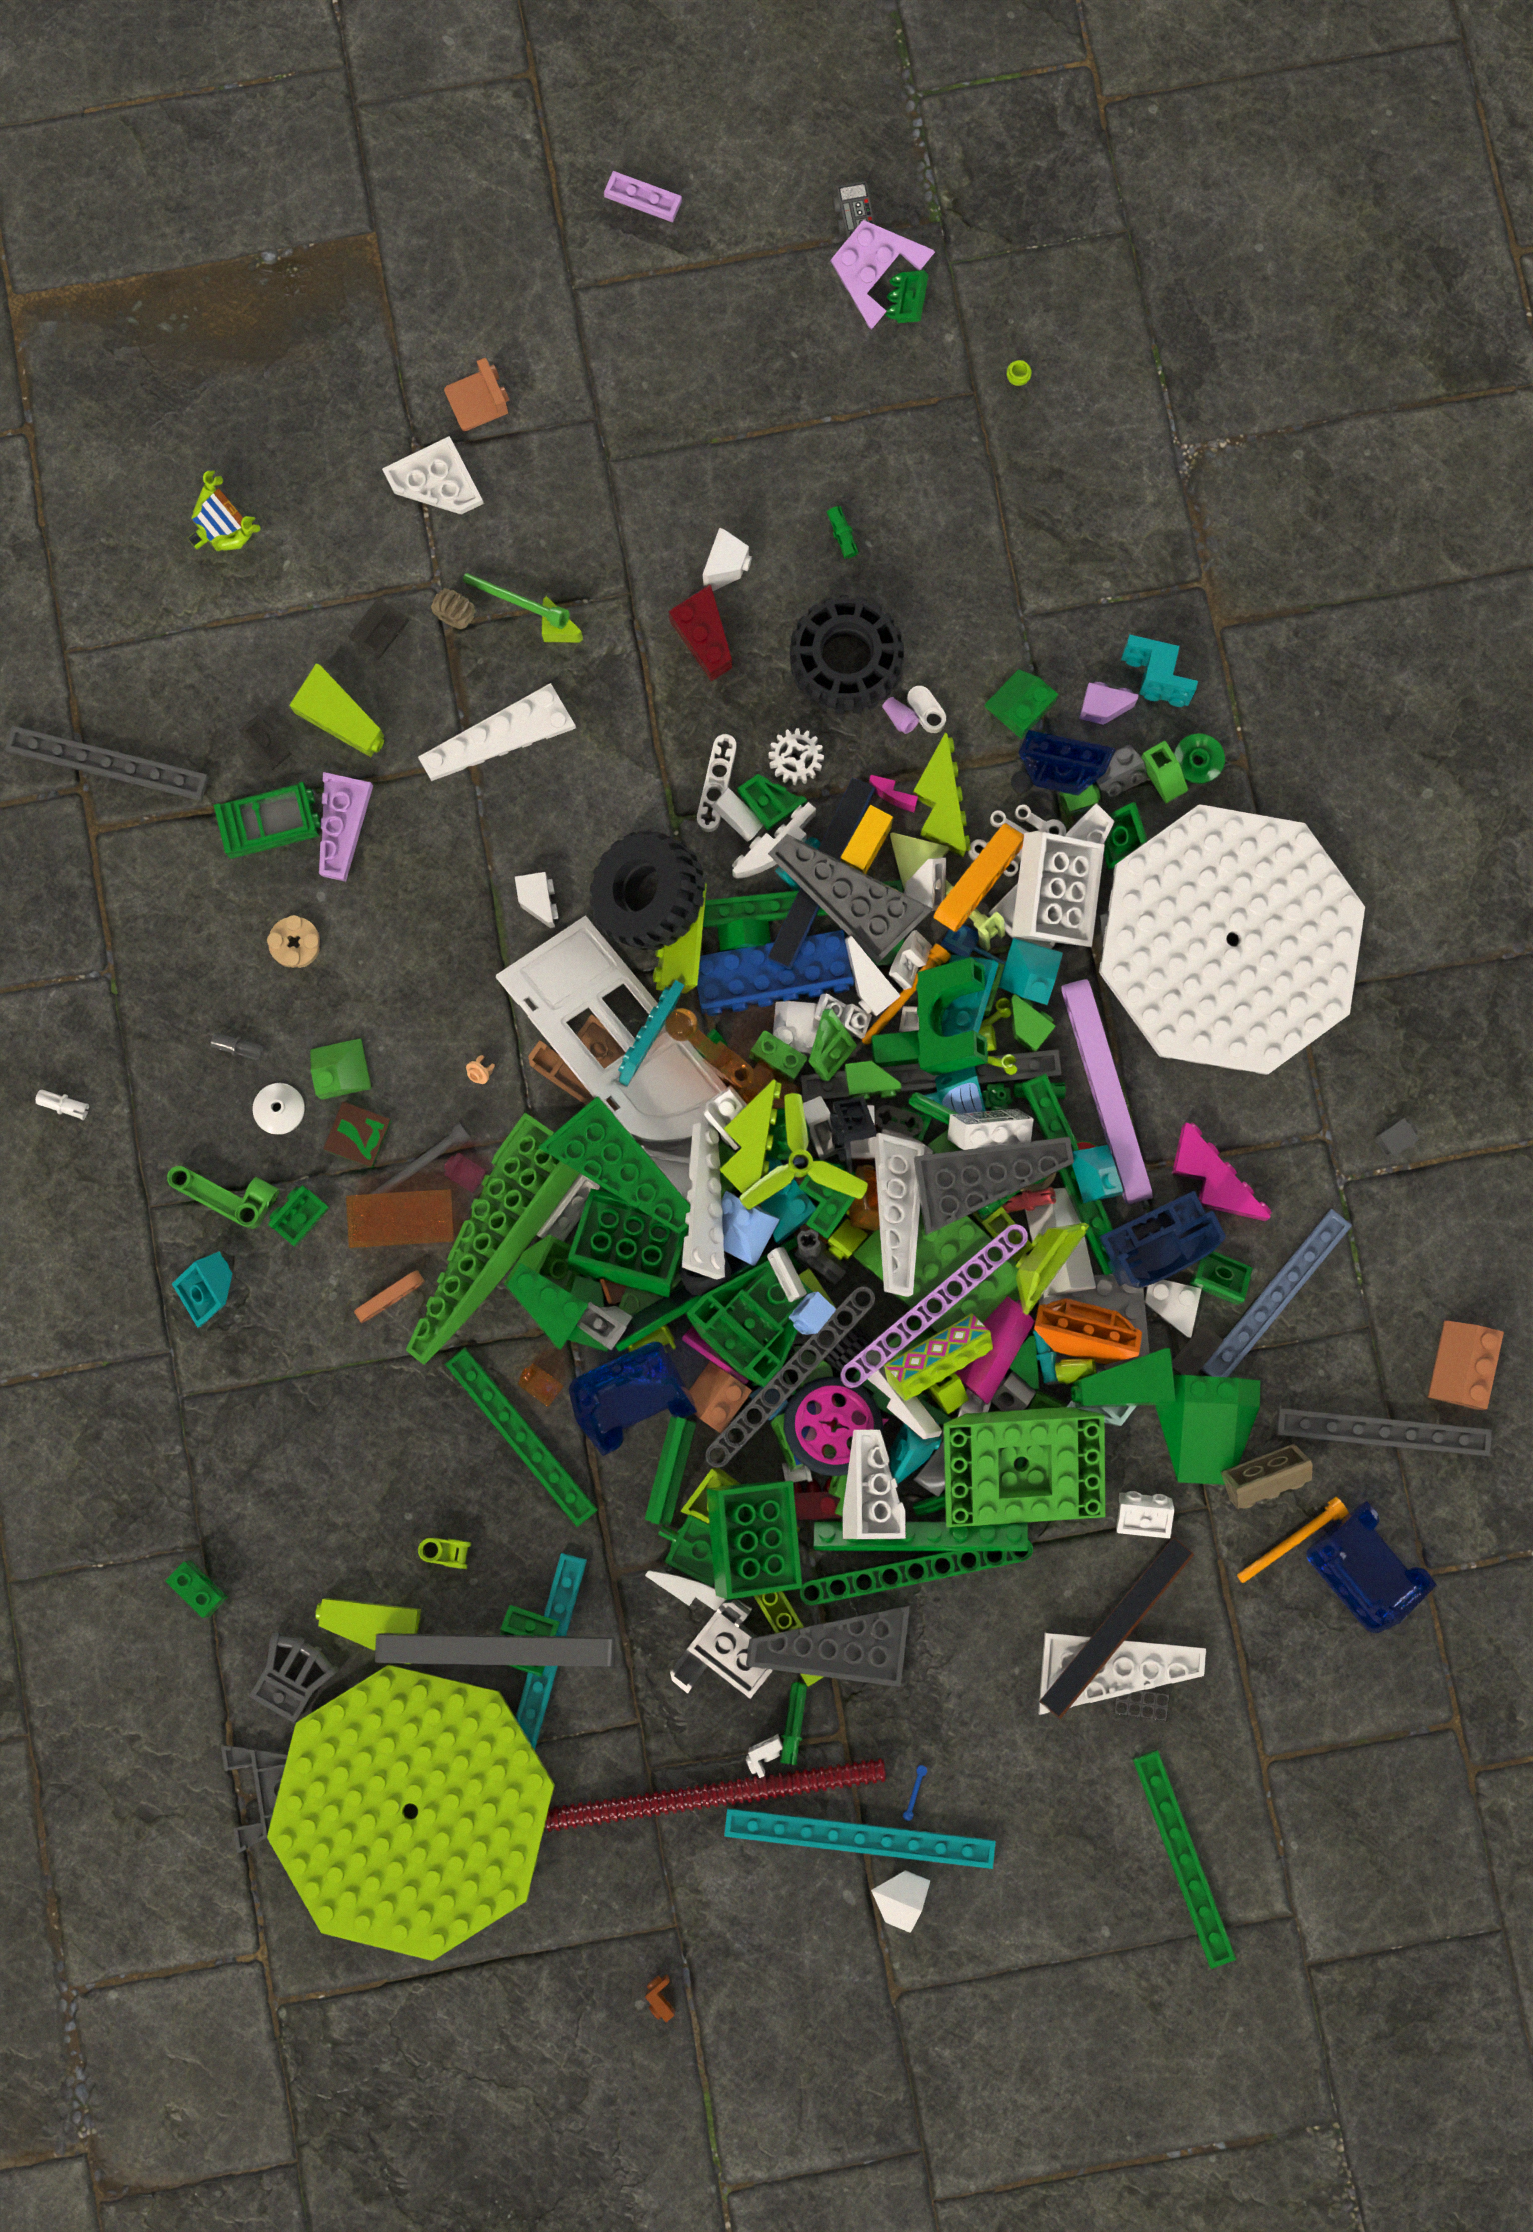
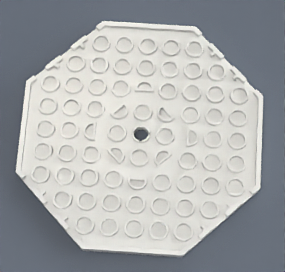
M1199 804L1115 865V876L1110 895L1109 916L1105 928L1104 949L1099 973L1159 1057L1267 1075L1350 1014L1365 906L1305 823ZM1229 933L1238 935L1239 942L1237 946H1230L1227 943L1226 937Z

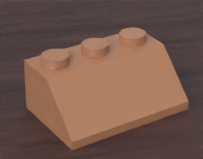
M1445 1320L1428 1398L1476 1410L1487 1409L1504 1332L1479 1325Z

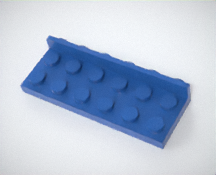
M843 930L807 936L791 970L767 960L774 943L700 956L697 989L702 1014L707 1013L708 1016H717L723 1014L722 1010L727 1009L739 1012L747 1010L749 1005L758 1004V1007L773 1005V1001L783 999L784 1002L799 1000L798 996L809 995V998H816L826 991L834 990V993L849 991V987L854 986V979L851 973Z

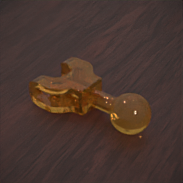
M679 1008L673 1010L667 1016L665 1028L668 1035L676 1041H689L706 1056L702 1061L728 1086L731 1085L734 1090H741L753 1082L755 1077L753 1068L721 1041L715 1044L698 1029V1019L692 1011ZM736 1070L743 1073V1081L736 1079L734 1075Z

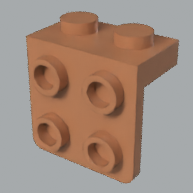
M486 358L477 361L478 373L447 385L444 389L463 431H468L508 414L506 402L509 401V397L504 386L499 388L496 381L500 379L494 365L489 366Z

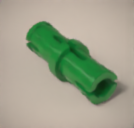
M842 506L829 509L826 513L834 530L833 537L837 539L844 559L855 557L859 554V551L852 536V527L848 525Z

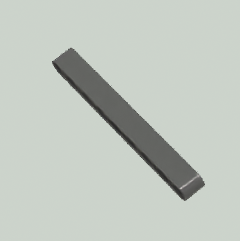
M863 1286L855 1289L836 1309L820 1331L810 1337L708 1447L705 1456L709 1465L715 1468L727 1465L829 1355L836 1345L867 1314L875 1302V1296L871 1289ZM862 1292L870 1297V1303L864 1307L859 1306L855 1301L856 1295ZM841 1312H848L852 1316V1322L848 1326H842L839 1324L837 1316ZM829 1331L834 1335V1342L831 1345H823L820 1342L819 1336L822 1332ZM808 1350L814 1352L816 1355L815 1363L812 1365L804 1364L801 1361L803 1352ZM787 1370H794L798 1374V1381L795 1384L789 1385L784 1382L783 1374ZM771 1389L778 1391L780 1400L776 1404L767 1403L765 1400L767 1391ZM751 1409H758L762 1413V1419L757 1424H751L747 1420V1413ZM735 1428L742 1430L744 1434L743 1440L738 1444L730 1442L728 1437L729 1432ZM715 1448L723 1449L726 1455L724 1461L718 1464L712 1462L710 1454Z
M376 1634L375 1662L615 1666V1638Z

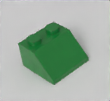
M1018 669L986 702L984 707L1022 739L1056 704L1058 694L1039 677Z

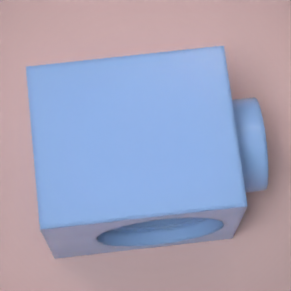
M813 1292L804 1297L789 1318L794 1322L793 1326L800 1333L806 1335L816 1334L836 1311V1308L819 1292Z

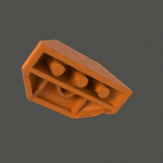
M1065 1298L1053 1301L1047 1305H1039L1034 1326L1035 1331L1055 1352L1082 1359L1093 1358L1095 1362L1105 1365L1139 1355L1142 1331L1138 1328L1135 1329L1130 1321L1114 1310Z

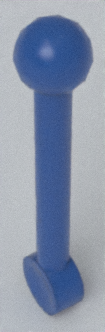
M919 1765L916 1769L918 1774L908 1808L903 1813V1818L906 1821L913 1819L912 1810L922 1777L927 1773V1768L924 1765Z

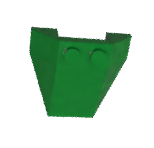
M767 1261L704 1294L686 1315L700 1337L739 1374L764 1388L779 1372L786 1360L798 1332L789 1316L805 1296L790 1302L770 1262ZM801 1280L807 1294L813 1293V1291Z
M1173 1375L1176 1401L1169 1404L1155 1405L1177 1482L1225 1485L1221 1472L1239 1465L1260 1407V1380Z

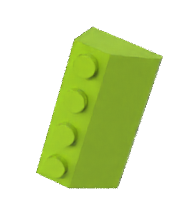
M706 883L705 891H703V906L699 909V916L696 922L691 924L690 930L683 937L677 938V942L670 946L664 945V948L655 952L656 957H659L658 967H655L653 973V982H657L656 990L664 991L666 986L671 988L675 980L685 985L682 990L684 994L697 986Z

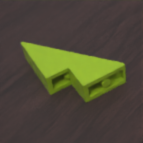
M945 733L917 783L913 795L918 796L917 801L933 808L921 830L920 836L934 843L948 846L949 851L963 858L966 851H971L969 835L964 836L963 826H967L965 811H960L959 802L962 801V791L960 786L956 787L955 777H958L957 762H952L951 753H954L953 738H948V734Z
M774 1079L724 1128L742 1148L720 1171L742 1194L762 1179L763 1176H766L769 1171L770 1161H765L766 1151L772 1150L774 1135H769L770 1125L776 1124L778 1109H773L774 1099L780 1098L782 1083H778Z

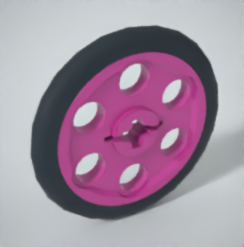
M822 1377L806 1383L795 1392L784 1414L785 1437L792 1453L810 1470L823 1475H848L851 1450L847 1447L846 1442L848 1438L853 1437L854 1430H880L883 1436L881 1412L873 1397L861 1386L856 1388L846 1387L842 1383L841 1377ZM832 1395H843L845 1405L843 1407L834 1406L831 1401ZM816 1401L821 1407L820 1413L817 1415L810 1414L807 1411V1403ZM858 1411L865 1416V1423L863 1425L853 1423L851 1419L853 1412ZM832 1420H836V1425L840 1426L835 1432H831V1427L827 1426ZM804 1427L814 1429L816 1433L814 1440L808 1441L803 1438L802 1429ZM824 1445L834 1447L836 1451L834 1458L827 1459L822 1455V1447Z

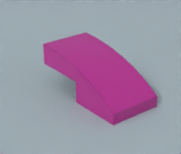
M870 775L869 785L876 787L875 793L896 807L915 812L918 796L894 791L895 780Z

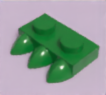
M925 270L902 272L889 280L893 286L899 289L893 290L886 296L889 301L897 303L886 309L885 315L888 318L895 319L898 323L921 321L929 276Z

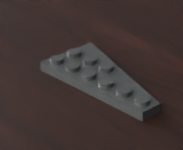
M788 834L768 853L849 936L853 937L858 945L877 964L933 909Z
M1070 1137L915 1156L913 1159L925 1236L1072 1165L1074 1160Z
M910 1606L750 1638L746 1666L901 1687Z

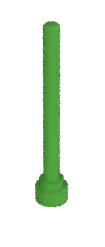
M469 573L463 576L464 583L544 616L550 622V625L556 628L563 629L568 623L569 611L562 607L549 608Z

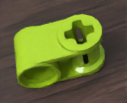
M427 1538L420 1543L418 1554L426 1562L467 1569L468 1565L465 1564L468 1547H471L472 1542ZM429 1542L435 1543L438 1547V1553L435 1557H428L424 1552V1547ZM459 1548L458 1558L456 1560L457 1549Z

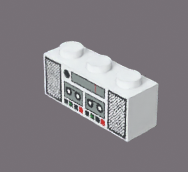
M1018 1109L952 1114L949 1119L947 1140L963 1150L1031 1142L1033 1118Z

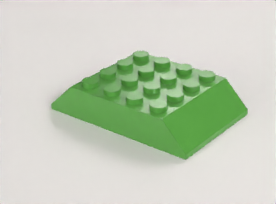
M920 1204L913 1295L906 1297L892 1294L911 1310L988 1245L992 1239L968 1216L925 1236ZM879 1226L852 1256L884 1285ZM991 1248L988 1250L987 1254L991 1261L997 1262L1001 1260V1252L998 1249ZM1010 1257L928 1328L936 1335L971 1313L983 1323L1007 1296L1015 1302L1020 1300L1016 1280L1019 1270L1016 1267L1017 1263ZM971 1265L967 1269V1273L971 1278L978 1279L981 1277V1269L978 1266ZM951 1282L947 1285V1291L952 1296H958L961 1294V1287L958 1283ZM935 1299L929 1300L927 1302V1309L931 1313H938L941 1311V1304Z

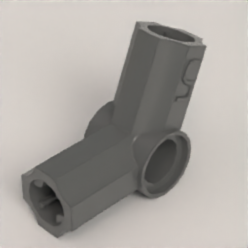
M810 1229L808 1231H801L798 1234V1250L793 1255L794 1259L802 1266L816 1271L832 1285H836L846 1273L848 1266L826 1250V1245L819 1240V1233Z

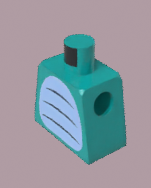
M975 1066L937 1076L935 1078L937 1092L923 1095L959 1114L986 1111Z

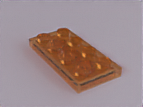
M451 1189L346 1196L349 1248L454 1242Z

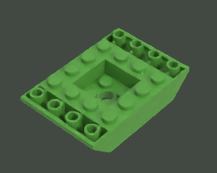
M1074 1407L966 1413L943 1424L946 1527L1105 1517L1104 1414ZM1018 1457H1025L1028 1460L1023 1468L1014 1467V1461Z

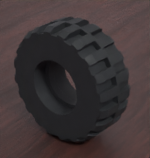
M840 595V599L833 600L832 597L824 599L821 606L818 607L815 604L808 609V615L802 616L799 619L797 629L792 633L790 669L795 677V684L799 690L805 692V698L810 702H818L819 708L827 711L828 708L835 709L836 714H844V711L852 710V713L856 714L861 713L862 708L867 706L869 709H872L878 705L880 699L885 700L891 694V689L899 681L904 657V643L901 640L900 628L894 625V618L890 613L884 614L882 606L876 602L873 604L867 603V598L858 596L857 599H849V595ZM851 636L866 644L870 650L871 658L869 664L864 669L852 674H842L826 665L823 660L824 647L835 638Z
M641 830L638 834L633 832L624 836L623 840H617L611 845V849L608 852H604L601 856V861L593 872V883L590 884V893H592L590 904L592 910L595 911L593 915L597 924L601 926L602 931L607 936L638 950L646 951L650 949L655 951L664 948V945L670 946L678 941L677 938L683 937L690 930L689 927L692 923L696 922L699 916V909L703 906L705 880L702 879L703 869L701 864L697 862V856L685 844L657 831ZM656 871L658 875L656 894L653 900L639 911L637 907L638 889L643 880L649 874Z

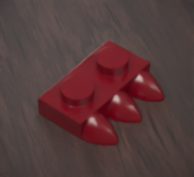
M829 1477L826 1481L823 1492L819 1483L814 1478H812L811 1482L807 1483L805 1493L799 1482L793 1483L796 1520L841 1518V1516L834 1513L840 1498L829 1493L832 1477Z

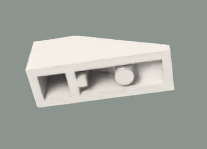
M848 936L845 939L857 995L861 999L858 1004L866 1014L872 1012L873 1015L877 1016L898 999L900 995L853 937Z

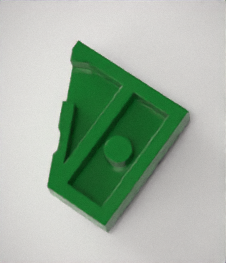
M759 774L737 789V793L767 830L791 815L800 805L804 806L807 802L805 797H798L786 791L787 788L779 784H773L769 779Z

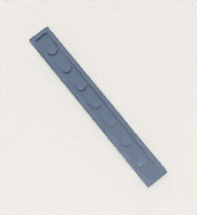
M1330 1209L1199 1369L1207 1376L1228 1377L1352 1225L1333 1209Z

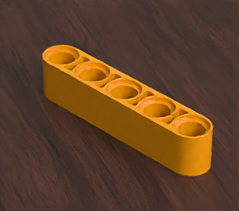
M1004 823L939 905L934 914V919L952 931L957 932L1023 848L1024 834Z

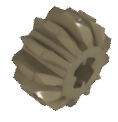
M447 588L440 590L436 594L431 605L432 612L438 616V619L458 629L466 628L473 620V615L476 612L473 603L469 602L468 598Z

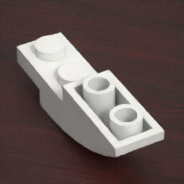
M809 802L804 807L800 805L791 815L792 820L787 826L781 825L775 832V839L767 833L762 838L758 836L749 846L751 850L745 857L740 855L733 863V877L735 879L750 877L777 865L768 853L786 834L805 842L807 834L803 829L816 815V808Z

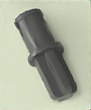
M215 1032L211 1039V1048L230 1052L235 1057L241 1055L260 1060L263 1055V1046L244 1041L240 1036L234 1038Z

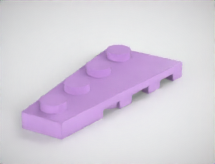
M323 772L324 793H322L323 818H321L322 841L320 842L319 874L323 877L346 882L373 785L371 782Z

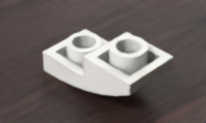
M827 993L820 996L813 1018L820 1021L823 1011L825 1009H832L850 1035L861 1039L865 1037L872 1017L871 1014H866L864 1010L854 1004L846 1005Z

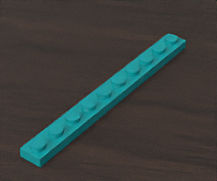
M727 1808L724 1837L993 1869L996 1843L992 1839Z

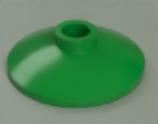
M1198 733L1185 737L1179 742L1174 752L1175 757L1179 761L1184 779L1196 784L1208 783L1214 780L1221 773L1225 764V754L1222 746L1216 739L1206 734ZM1200 758L1202 764L1196 765L1193 759Z

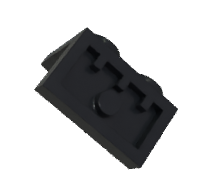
M864 1096L833 1102L834 1113H830L831 1126L835 1129V1133L831 1134L834 1149H839L837 1150L838 1161L840 1165L845 1166L847 1173H853L850 1142L876 1137V1128Z

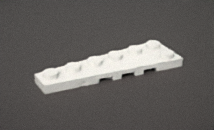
M550 683L422 754L418 758L429 778L433 781L461 771L468 766L483 763L486 759L497 755L502 756L516 748L532 745L533 742L548 739L575 729L576 726Z
M700 1122L694 1124L692 1130L691 1163L689 1169L692 1189L688 1191L687 1200L691 1202L690 1212L686 1213L685 1223L689 1225L688 1236L684 1237L682 1268L714 1279H720L725 1277L719 1135L716 1128Z
M878 1133L874 1137L884 1291L909 1297L913 1295L920 1213V1197L913 1158L924 1155L925 1145Z

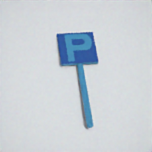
M962 925L957 932L949 929L940 944L941 947L958 956L969 957L974 950L990 960L1002 964L1006 963L975 946L979 940L978 932L965 925Z

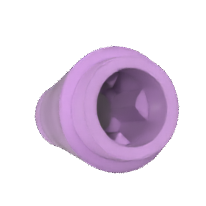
M894 697L887 699L882 706L899 732L902 731L904 734H907L919 723V719L916 717L917 713Z

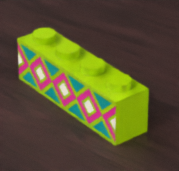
M971 1313L884 1364L887 1382L904 1401H907L993 1350L991 1332Z

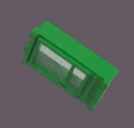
M299 782V784L223 804H215L214 809L226 855L233 859L319 836L318 828L321 827V821L318 813L313 812L312 804L315 803V797L312 789H308L304 782Z

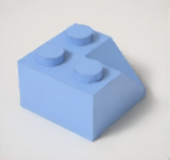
M726 1191L721 1199L724 1251L755 1266L779 1219L759 1206H755L750 1210L746 1209L741 1204L739 1195Z

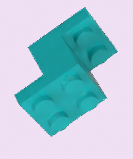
M1129 634L1121 660L1126 661L1130 666H1145L1139 695H1143L1145 699L1150 701H1159V699L1169 701L1170 705L1176 707L1189 705L1196 691L1198 681L1173 675L1180 646Z

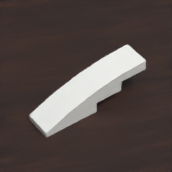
M651 1570L645 1575L688 1606L696 1597L717 1611L721 1604L727 1600L716 1596L715 1588L699 1581ZM739 1601L742 1605H744V1606H745L746 1608H748L750 1611L752 1610L751 1607H749V1606H747L746 1604H744V1603H742L741 1601Z

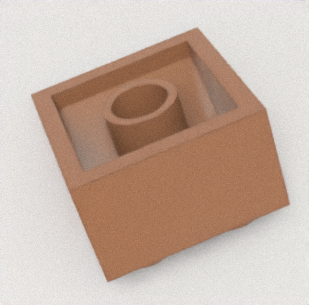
M710 1361L680 1402V1405L721 1434L730 1425L753 1391Z

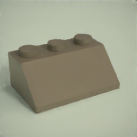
M1295 1444L1222 1471L1221 1475L1230 1501L1237 1509L1249 1508L1255 1505L1257 1501L1265 1498L1272 1499L1279 1496L1280 1492L1304 1486L1306 1482L1312 1480L1313 1465L1311 1460Z

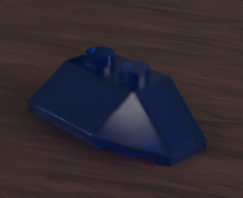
M1028 730L1018 753L1036 787L1079 796L1106 773L1116 750L1112 747Z

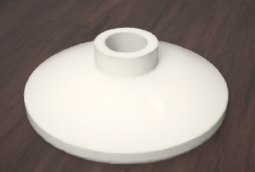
M284 1083L266 1086L257 1094L253 1103L255 1121L263 1130L271 1134L278 1135L291 1132L301 1123L305 1112L304 1100L301 1094L294 1087ZM275 1103L281 1104V1109L278 1112L273 1111Z

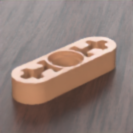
M416 1270L358 1307L354 1313L359 1321L364 1323L417 1289L425 1280L420 1272Z

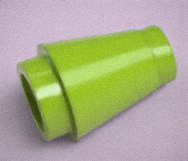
M1093 1358L1061 1359V1362L1055 1364L1056 1376L1060 1384L1066 1383V1385H1069L1097 1372Z

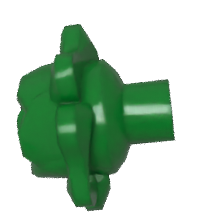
M1002 1082L988 1084L986 1086L987 1090L982 1092V1096L985 1099L984 1106L986 1108L991 1107V1111L1007 1110L1008 1105L1013 1102L1010 1097V1088H1004Z

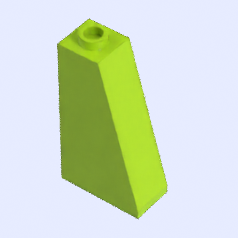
M316 663L289 706L298 716L367 756L372 757L374 752H379L384 744V735L381 729L337 682Z
M332 1598L322 1599V1604L318 1603L316 1608V1619L319 1620V1627L374 1651L376 1634H418L421 1609Z

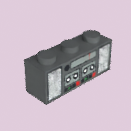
M866 181L837 186V195L833 197L834 211L840 214V219L837 220L839 235L844 234L846 242L863 220L874 225L875 222Z

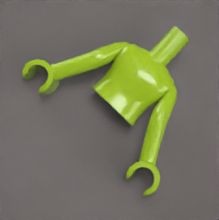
M1007 998L999 999L996 1002L997 1012L981 1023L979 1034L987 1038V1051L996 1050V1037L992 1024L1001 1017L1008 1018L1012 1014L1011 1010L1006 1008L1010 1006V1001ZM1011 1054L1005 1055L1002 1059L988 1056V1063H985L1002 1067L1009 1075L1017 1072V1067L1013 1065L1016 1059Z

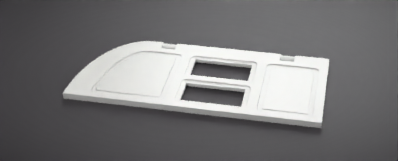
M586 915L496 975L497 980L515 1002L522 1007L528 1018L594 1099L599 1096L634 1138L649 1142L684 1140L692 1138L694 1124L702 1122L709 1125L703 1113L706 1102L727 1087L670 1017L628 1087L618 1082L622 1074L618 1069L623 1062L625 1054L606 1068H603L567 1024L569 1020L589 1007L621 1048L627 1052L629 1047L633 1046L635 1039L602 998L624 984L648 1014L658 1004ZM526 999H529L537 1008L535 1011H532L525 1002ZM610 1098L618 1110L614 1111L606 1100Z

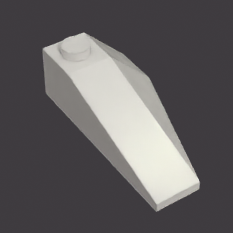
M880 1430L853 1431L843 1505V1539L906 1538L905 1509L903 1503L898 1498L896 1491L898 1486L890 1472L888 1465L889 1457Z

